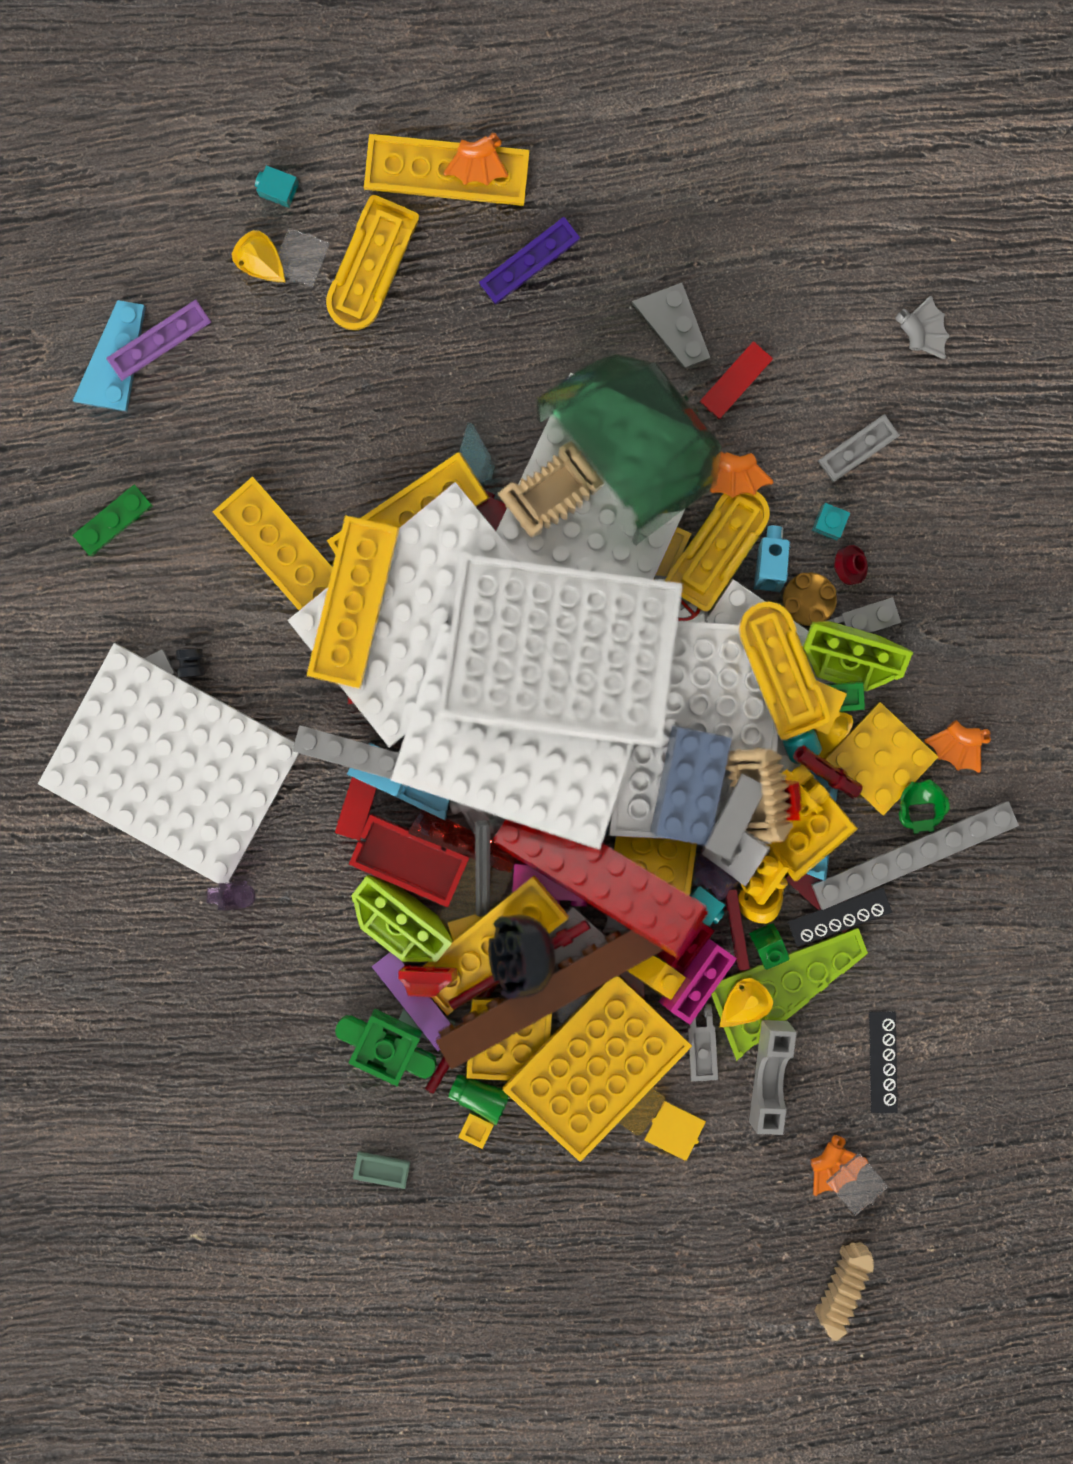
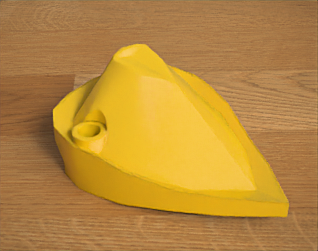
M252 230L239 239L233 249L232 260L241 271L255 278L286 283L279 253L267 235L261 231Z
M841 711L840 716L836 717L829 734L814 729L822 746L819 756L824 760L850 733L853 726V718L850 714Z
M775 888L764 905L757 904L753 896L742 889L738 896L740 912L749 920L757 923L767 924L772 922L780 912L784 889Z
M742 978L737 981L728 994L719 1028L755 1022L768 1015L773 1007V999L767 988L753 978Z

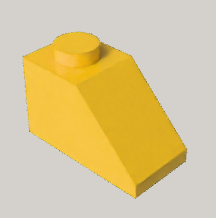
M655 956L627 970V972L655 992L672 1000L686 978Z

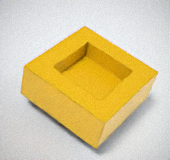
M470 1112L458 1138L483 1149L494 1124Z

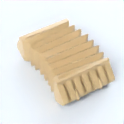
M570 441L559 448L558 457L553 455L552 461L547 462L546 468L541 466L540 473L535 471L533 478L527 475L526 481L521 478L520 485L510 483L498 495L506 504V508H509L519 521L520 526L532 538L541 534L543 526L549 529L551 522L558 525L559 517L567 520L568 512L574 514L576 507L582 508L583 500L588 501L590 494L595 495L604 485V482L597 475V471H594L584 458L582 452Z
M760 748L729 751L725 770L732 773L726 778L734 780L729 786L735 787L741 774L763 785V795L745 830L760 841H768L769 843L784 841L793 826L791 822L785 820L791 814L784 810L791 805L783 801L791 795L783 791L789 785L781 782L786 777V775L779 773L784 766L777 764L782 755H778L772 749Z
M851 1242L847 1246L842 1245L840 1249L842 1260L836 1261L839 1267H834L836 1274L831 1275L833 1282L827 1283L829 1290H824L826 1297H821L822 1304H817L814 1310L821 1325L824 1326L828 1336L833 1341H838L847 1334L844 1325H850L848 1317H854L852 1309L858 1308L855 1300L862 1299L860 1290L866 1289L864 1281L870 1280L866 1273H871L874 1270L872 1254L868 1247L861 1242Z

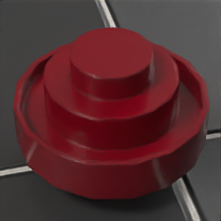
M855 545L841 547L837 551L834 568L840 580L847 585L862 583L868 573V564L864 552Z

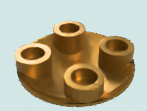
M800 573L787 584L783 594L784 608L790 613L795 622L806 626H811L812 622L826 621L833 614L837 603L836 588L826 577L817 573Z

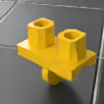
M801 764L792 771L786 769L781 773L786 775L785 780H796L800 783L801 799L812 811L819 814L823 810L821 804L825 802L830 793L821 783L816 784L810 791L804 787V784L814 776L807 767ZM801 803V811H802L805 807H804V806L802 805V803Z
M771 850L768 856L764 857L748 884L744 886L741 883V886L746 893L753 896L757 904L764 905L775 888H786L788 882L784 876L790 868L781 860L778 851Z

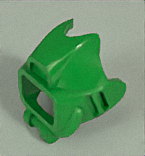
M930 779L920 783L911 782L901 795L899 820L903 826L912 829L913 834H919V832L923 831L934 832V827L942 822L944 816L949 811V799L941 788ZM933 804L934 819L913 822L910 820L909 806Z

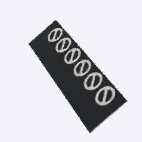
M880 888L824 910L788 921V924L798 947L892 913L884 888Z
M896 1011L869 1012L871 1113H897Z

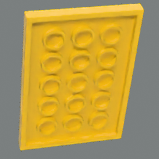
M618 975L599 986L502 1087V1090L581 1162L677 1063L692 1045Z

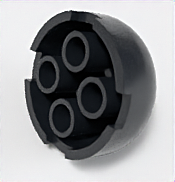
M510 915L497 918L493 923L496 928L494 938H489L488 944L489 963L494 981L500 982L504 989L502 990V995L507 999L525 998L538 994L550 982L555 968V950L548 930L537 919L527 915Z

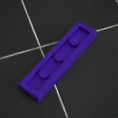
M563 217L479 281V285L496 305L580 241V237L565 217Z

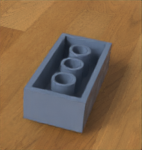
M672 725L650 830L651 833L660 837L701 845L706 844L714 826L732 738Z

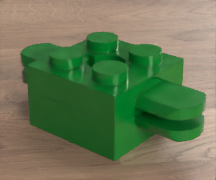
M374 1009L368 1023L352 1015H345L336 1025L335 1032L337 1038L356 1047L348 1064L390 1084L398 1086L404 1071L426 1079L435 1070L436 1057L432 1053L417 1047L423 1032L386 1013Z

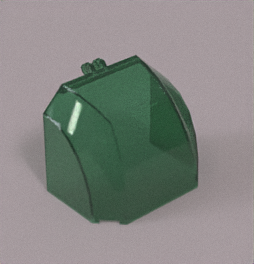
M613 354L580 369L537 398V420L541 423L553 415L615 493L626 509L629 506L637 517V520L633 522L635 531L632 541L636 546L717 485L722 447L719 440L698 416L699 411L697 408L693 409L688 403L689 398L686 395L682 396L657 362Z

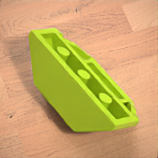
M831 621L812 622L803 646L817 678L835 683L862 681L864 683V691L877 688L894 679L903 678L913 654L911 650L882 636Z
M367 875L351 895L360 929L402 962L429 961L436 963L453 942L439 916L405 889L381 878Z

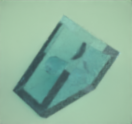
M467 423L459 452L464 456L480 484L485 486L486 480H492L495 465H491L492 458L474 425Z

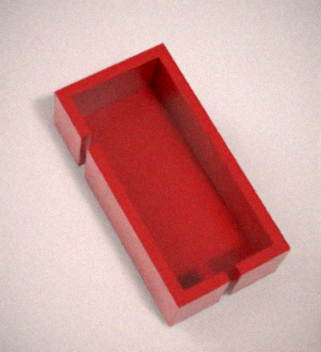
M370 814L360 836L366 839V842L360 840L357 843L348 865L448 907L470 856L449 846L444 851L442 850V843L375 814Z

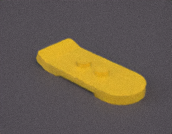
M377 195L369 197L336 277L332 281L327 294V310L336 324L348 330H360L368 327L375 321L410 239L418 225L419 215L416 212Z
M757 491L756 495L742 493L734 498L724 493L686 550L677 560L665 581L681 583L682 598L703 611L708 612L711 610L766 528L770 510L765 498Z
M761 602L753 605L743 614L739 623V636L773 720L776 732L782 740H787L827 724L830 721V714L790 613L777 603Z

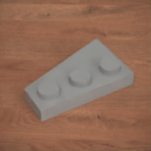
M682 283L632 301V305L642 314L649 326L655 330L684 369L710 359Z

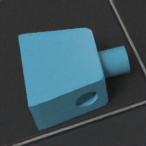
M768 526L767 537L762 538L759 544L754 580L755 590L781 592L787 581L790 542L783 539L784 528L781 526Z

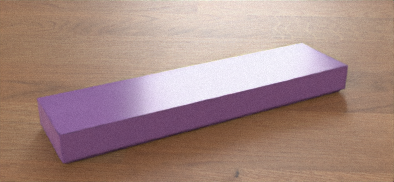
M195 299L108 356L106 360L120 380L123 381L209 325L211 321Z
M390 952L375 963L372 969L438 1052L440 1049L435 1042L436 1037L439 1036L438 1031L451 1023L430 997L407 995L403 983L398 979V971L404 964Z

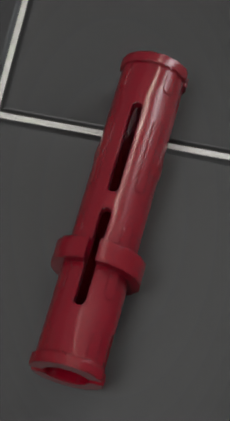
M804 745L795 751L794 760L826 780L833 789L841 790L852 799L854 797L857 798L861 794L862 784L850 778L842 768L834 767Z

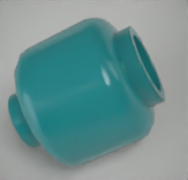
M814 729L787 740H782L789 760L795 764H800L794 760V753L800 746H806L816 755H819L822 750Z

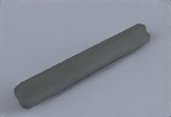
M479 820L475 823L476 915L479 917L484 916L490 911V822L486 820Z

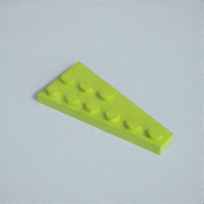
M854 928L788 953L790 958L788 961L768 970L764 968L763 964H759L721 980L711 995L720 1020L730 990L742 978L758 980L767 988L773 999V1007L765 1017L755 1022L723 1027L736 1061L750 1048L759 1043L762 1020L786 1021L816 994L828 987L838 976L844 974L868 954L859 928Z

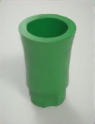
M461 1074L457 1075L448 1098L459 1102V1105L483 1116L496 1126L509 1100V1096L501 1088L476 1079H467L466 1076Z

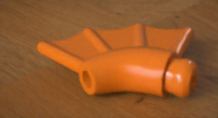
M492 133L489 137L484 136L475 142H468L462 139L456 155L444 170V175L456 176L463 181L464 185L472 181H478L487 186L496 178H507L508 173L495 150L502 144L497 134Z
M718 450L712 459V463L719 465V469L711 486V493H725L731 498L742 493L756 495V491L762 486L773 484V480L757 465L756 458L752 453L745 456H737L728 452L725 454Z
M955 720L947 729L926 738L924 742L934 748L938 760H946L952 763L957 771L972 769L980 773L982 743H989L991 738L990 730L965 728Z
M832 1136L831 1142H828L823 1153L818 1157L810 1159L814 1171V1196H818V1194L824 1191L838 1192L844 1183L856 1180L859 1169L868 1162L866 1158L844 1148L846 1140L841 1136Z

